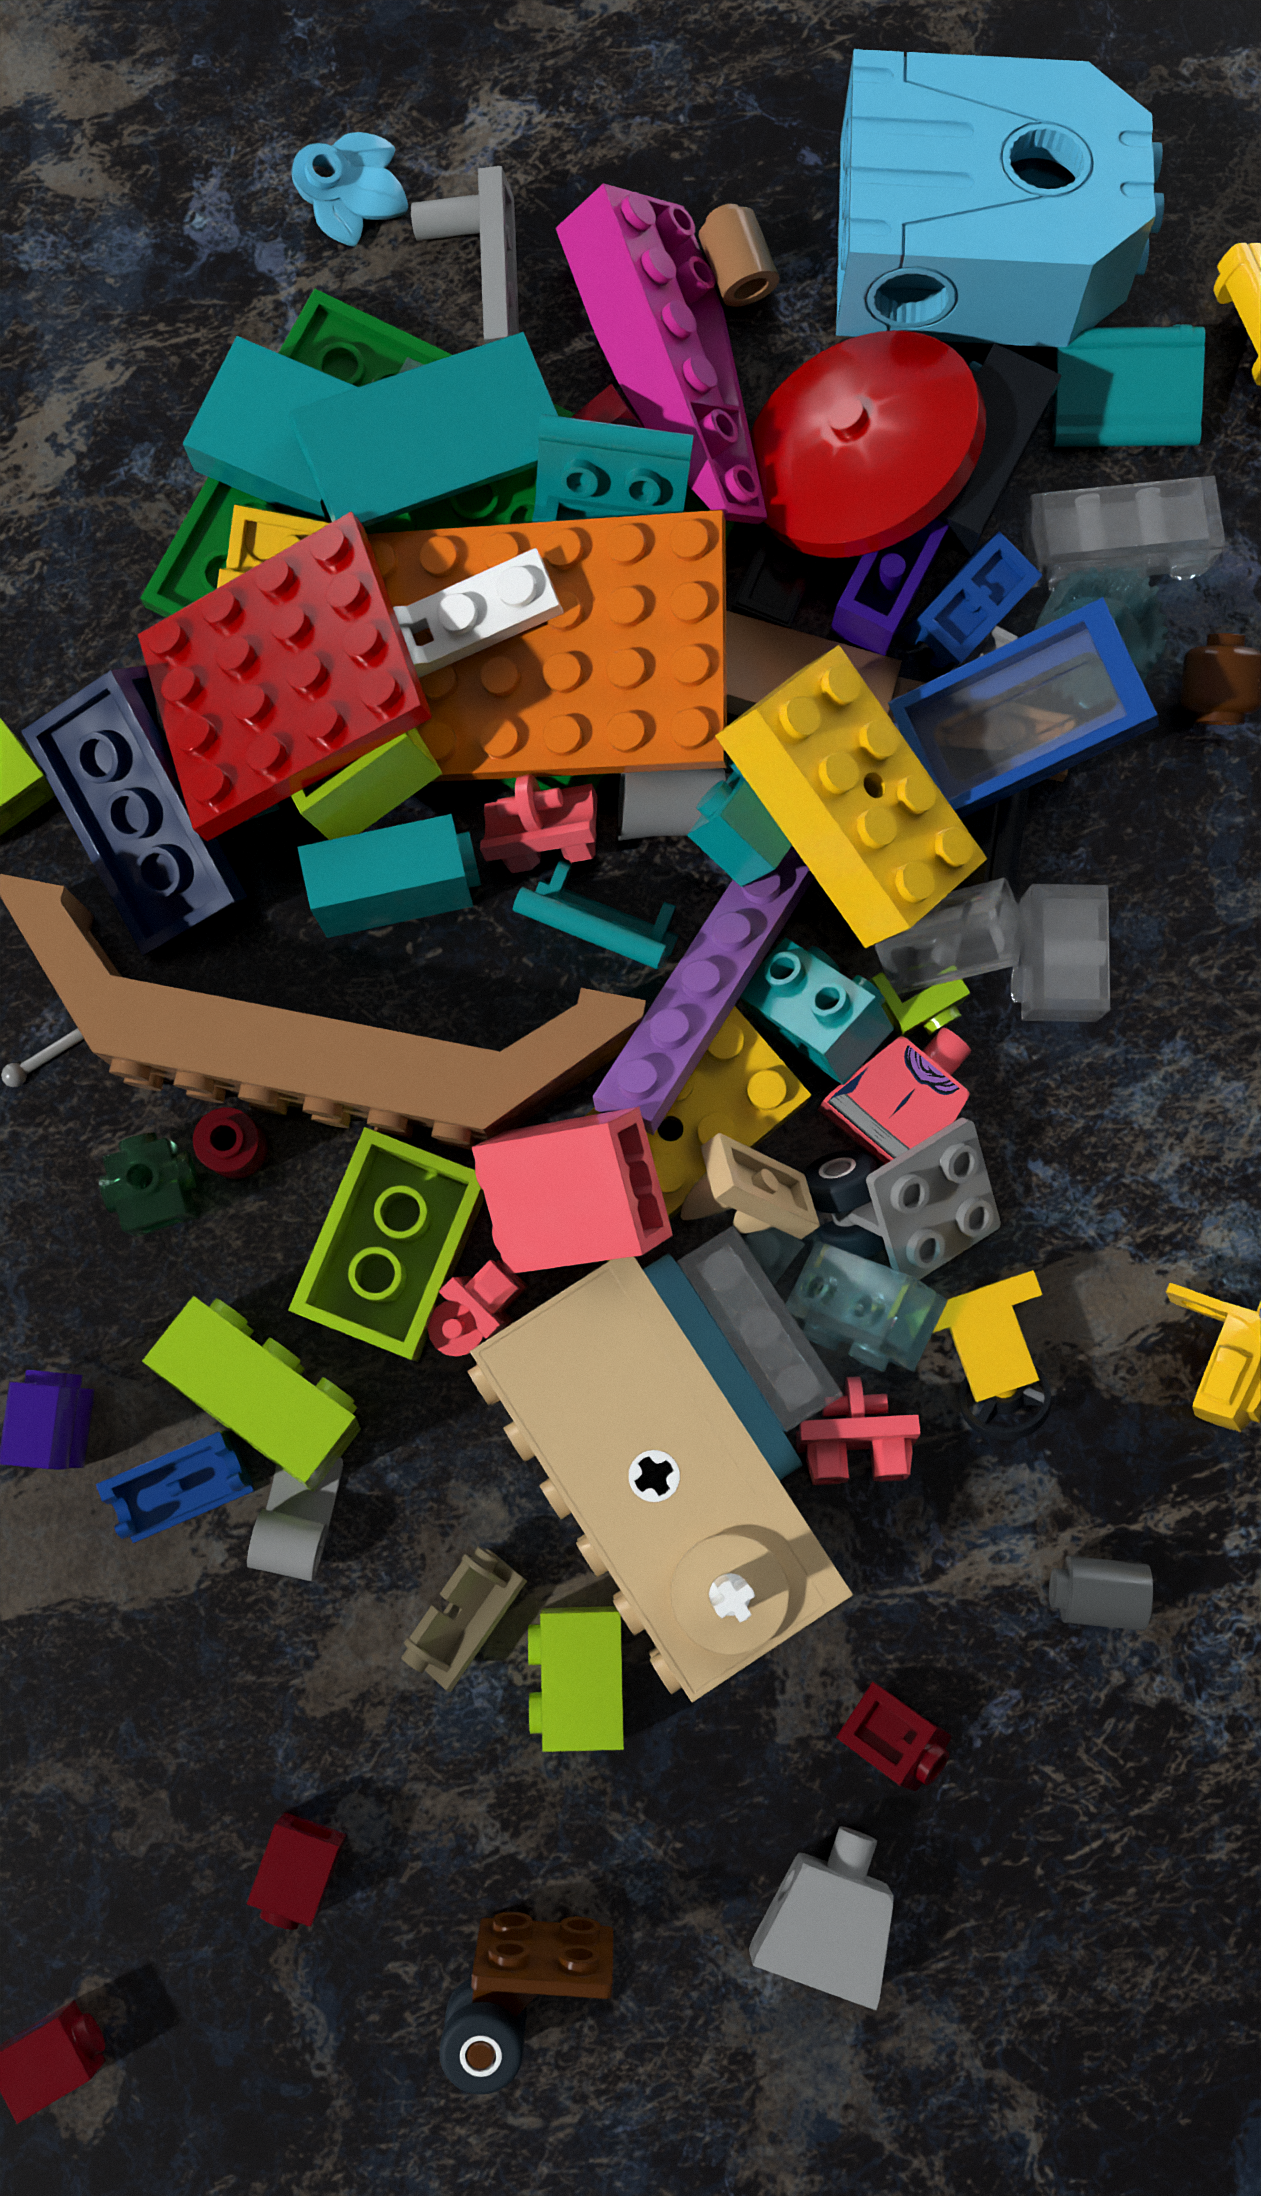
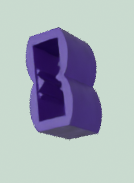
M26 1369L24 1383L9 1381L0 1445V1464L57 1470L85 1467L95 1389L81 1388L83 1375Z

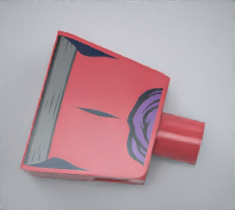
M941 1028L922 1051L907 1038L900 1036L856 1071L844 1085L840 1084L829 1093L817 1110L880 1164L885 1165L956 1120L970 1093L951 1075L969 1056L971 1049L958 1035L947 1028Z

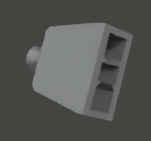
M840 1826L828 1862L799 1852L751 1941L749 1952L753 1966L877 2010L880 2000L894 1895L886 1883L867 1876L877 1845L876 1839L862 1832Z

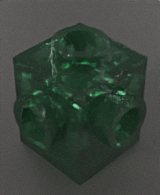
M144 1133L120 1141L118 1143L119 1152L102 1156L107 1174L99 1176L101 1195L109 1213H118L123 1232L138 1237L198 1218L190 1189L199 1187V1180L193 1159L188 1150L180 1152L178 1145L167 1138L158 1139L156 1133ZM153 1175L151 1184L146 1188L147 1180Z

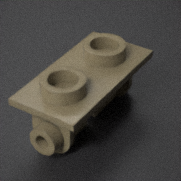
M480 1546L476 1548L471 1556L467 1553L463 1555L461 1564L440 1592V1595L450 1602L444 1612L431 1605L411 1636L407 1637L403 1642L407 1649L401 1659L420 1673H423L425 1670L448 1692H451L527 1582L526 1579L488 1548L485 1550Z

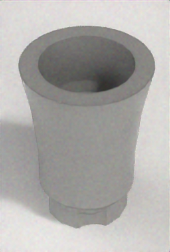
M724 768L619 773L617 795L618 840L652 836H687L702 815L696 809L701 798L719 781L724 780L726 782L733 772L725 773Z

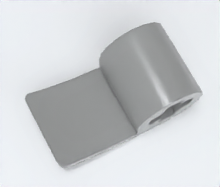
M341 1457L337 1459L314 1492L276 1465L266 1510L261 1509L252 1532L247 1556V1567L313 1582L321 1561L343 1469Z

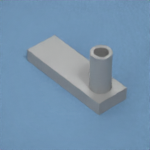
M502 166L478 168L479 194L413 202L411 204L412 227L417 241L480 233L483 331L486 344L519 333L514 196Z

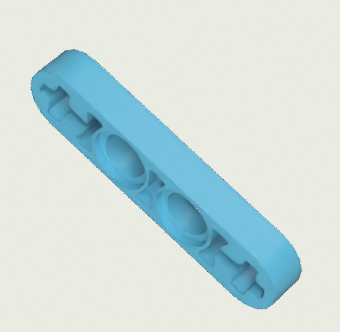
M667 1253L644 1268L643 1271L778 1480L780 1481L801 1467L802 1462L672 1256Z

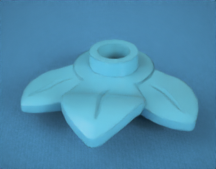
M363 132L348 133L337 140L332 146L324 143L309 144L303 147L294 158L291 174L296 189L303 199L313 204L316 222L321 230L338 242L355 247L361 237L363 219H391L405 215L408 210V202L400 182L386 169L395 153V147L386 139L375 134ZM313 167H323L333 175L321 177L314 171Z

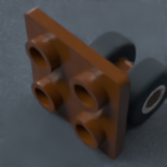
M503 1912L495 1915L493 1918H482L480 1920L472 1977L465 1980L454 1990L447 2005L445 2027L440 2043V2062L447 2078L459 2089L472 2094H490L506 2087L516 2077L521 2067L527 2019L526 2006L538 1994L600 1999L611 1998L613 1983V1928L602 1926L594 1919L581 1916L565 1918L561 1923L533 1921L529 1915L519 1912Z

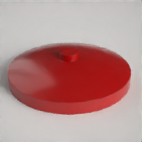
M892 330L864 334L845 340L820 352L795 370L768 399L750 432L767 513V519L763 523L770 532L787 546L802 553L818 557L844 558L864 555L892 546L913 535L934 520L949 506L969 480L980 457L985 439L986 409L984 399L964 359L949 345L934 337L917 332Z

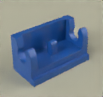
M998 531L973 552L971 558H967L898 634L909 645H917L920 641L928 645L934 652V656L930 659V663L933 666L943 668L951 662L958 666L1043 575Z
M232 1431L216 1432L96 1484L102 1502L107 1505L112 1504L119 1520V1523L114 1527L117 1535L121 1539L131 1538L132 1543L141 1541L256 1491Z

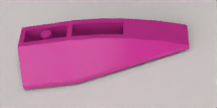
M603 183L555 228L598 342L620 387L646 429L694 435L688 476V485L711 511L722 510L727 521L760 524L767 519V513L726 319L714 287L716 283L715 277L709 265L704 261L694 235V221L684 209V206Z

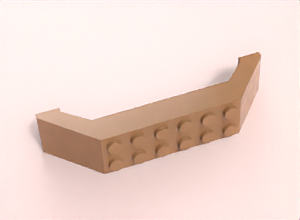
M0 874V897L89 1048L94 1054L111 1065L109 1073L124 1077V1083L143 1089L162 1091L165 1081L174 1083V1086L187 1090V1096L204 1101L224 1103L226 1094H231L249 1102V1108L269 1114L286 1116L288 1106L302 1108L303 1112L312 1114L311 1120L318 1123L349 1128L352 1118L367 1121L368 1125L375 1127L374 1131L392 1138L411 1140L413 1131L431 1134V1137L437 1139L436 1145L473 1153L472 1147L476 1143H481L504 1131L517 1128L617 1057L645 1016L646 1000L581 988L578 1004L499 1052L123 978L91 932L95 916L64 886Z

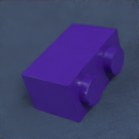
M934 519L908 538L884 549L864 554L836 606L829 632L867 651L886 656L938 556L949 525Z

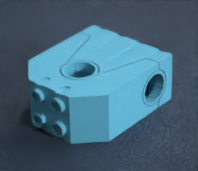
M854 49L840 139L836 336L857 337L874 332L897 330L922 333L944 342L1068 347L1081 331L1093 328L1126 302L1135 275H1144L1149 256L1148 237L1150 233L1159 232L1164 213V194L1154 193V183L1157 182L1161 170L1163 150L1162 143L1152 142V114L1089 61L907 52L906 57H904V52Z

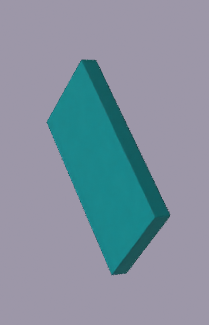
M520 332L290 410L289 420L331 521L334 522L352 511L360 523L367 527L537 467L541 414L558 416L525 334Z

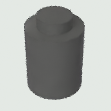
M1067 1556L1062 1569L1053 1568L1049 1584L1051 1608L1060 1609L1061 1619L1064 1623L1144 1631L1150 1621L1153 1603V1579L1150 1566L1145 1563Z

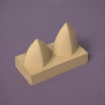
M718 1133L700 1147L707 1172L696 1181L686 1196L680 1216L683 1220L705 1218L734 1208L737 1210L733 1220V1230L735 1233H753L777 1228L802 1239L820 1227L805 1174L721 1133Z

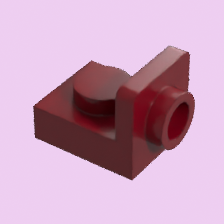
M872 1682L836 1738L899 1786L916 1792L922 1783L926 1786L933 1783L944 1769L949 1758V1752L945 1748L952 1736L942 1728L929 1722L886 1689Z

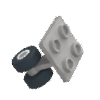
M965 1118L956 1120L880 1168H877L875 1159L867 1152L841 1150L815 1160L803 1173L806 1177L815 1210L822 1213H831L833 1221L820 1225L817 1230L821 1243L829 1257L839 1261H856L871 1257L886 1248L895 1281L905 1287L911 1286L993 1233L1001 1224L974 1122Z

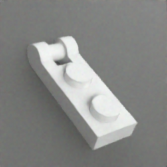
M536 548L413 604L393 607L418 678L564 614L545 564ZM430 628L434 641L423 646H417L413 634Z

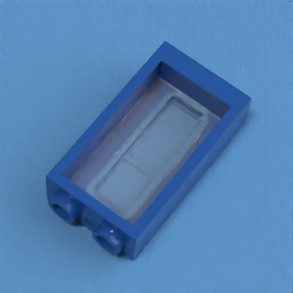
M1103 597L888 702L895 718L892 722L960 819L1159 726L1156 710Z

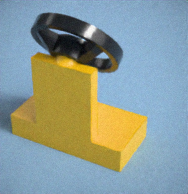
M1034 1270L902 1315L910 1339L920 1338L949 1328L966 1374L959 1391L961 1413L973 1430L995 1440H1015L1034 1433L1045 1423L1052 1407L1050 1384L1042 1371L1034 1366L1012 1307V1305L1043 1295ZM1037 1382L1042 1388L1043 1393L1025 1385ZM970 1389L975 1402L986 1399L977 1418L971 1413L967 1405V1396ZM1023 1405L1042 1406L1040 1411L1024 1424L1006 1428L988 1425L997 1414H1013L1020 1410Z

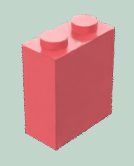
M640 1107L507 1130L472 1147L476 1162V1178L484 1191L493 1224V1241L501 1254L506 1274L640 1256L673 1236Z

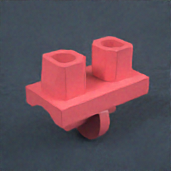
M534 775L518 776L515 782V796L500 798L497 802L486 803L484 806L485 835L480 842V850L486 862L501 859L511 873L533 870L541 862L542 851L559 848L563 857L571 863L593 859L596 854L598 796L593 784L565 789L558 787L541 791Z
M489 1260L473 1278L470 1276L452 1277L439 1291L449 1301L443 1302L434 1309L428 1325L431 1342L437 1350L445 1355L457 1357L469 1354L472 1349L481 1344L484 1338H491L514 1322L505 1310L528 1286L515 1273L506 1274L502 1260L497 1262Z
M846 1377L845 1396L822 1397L821 1399L823 1416L846 1415V1418L800 1421L799 1431H796L797 1453L805 1452L806 1463L813 1485L840 1484L848 1481L847 1450L870 1449L873 1481H903L909 1477L913 1453L912 1447L920 1436L919 1415L865 1417V1414L888 1413L887 1394L863 1395L860 1377Z

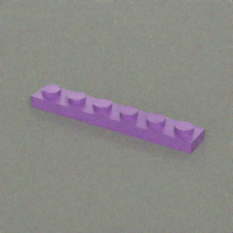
M791 846L775 870L743 887L732 880L594 1093L593 1101L596 1111L606 1113L640 1107L645 1130L647 1133L654 1135L815 878L793 846Z

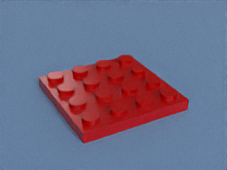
M352 511L137 634L192 828L206 841L215 838L433 718L364 525L360 523Z

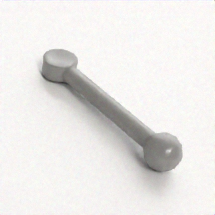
M77 1028L21 1064H7L1 1074L3 1082L9 1087L21 1086L26 1081L27 1074L82 1041L84 1037Z

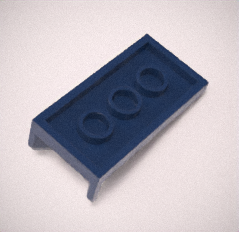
M146 665L108 671L21 731L142 956L158 951L248 897L217 838L206 841L192 828L167 736L158 724L155 694Z

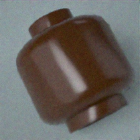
M1233 633L1208 634L1206 646L1194 647L1185 654L1181 706L1189 713L1195 714L1194 723L1206 725H1244L1245 715H1251L1260 709L1261 651L1245 647V635Z

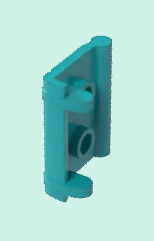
M1176 324L1173 327H1094L1081 331L1068 347H1056V373L1062 376L1055 391L1054 423L1052 427L1053 447L1198 446L1201 440L1205 328L1203 326H1192L1191 324Z
M541 414L538 430L539 448L536 497L532 523L683 513L694 435Z
M563 860L558 862L550 882L541 879L535 892L521 887L513 905L514 912L654 969L667 966L679 937L678 934L668 931L676 911L675 905L664 902L655 925L565 889L573 864Z

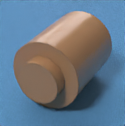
M725 204L714 209L707 216L706 223L701 227L698 236L723 302L731 307L754 303L770 294L780 280L756 215L751 208L739 207L736 204Z

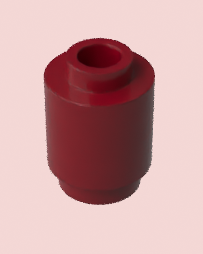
M223 1107L208 1112L198 1122L193 1134V1147L198 1159L206 1167L226 1178L240 1179L250 1176L262 1166L267 1155L268 1142L263 1129L247 1114L235 1108ZM235 1131L236 1142L234 1146L227 1151H220V1144L223 1138Z

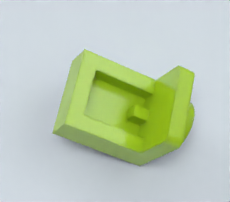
M883 972L869 980L885 997V1002L881 1007L894 1028L891 1034L895 1040L900 1036L906 1038L923 1027L930 1036L940 1031L941 1028L952 1024L962 1016L957 1007L970 994L958 972L946 977L904 1003L901 1002Z

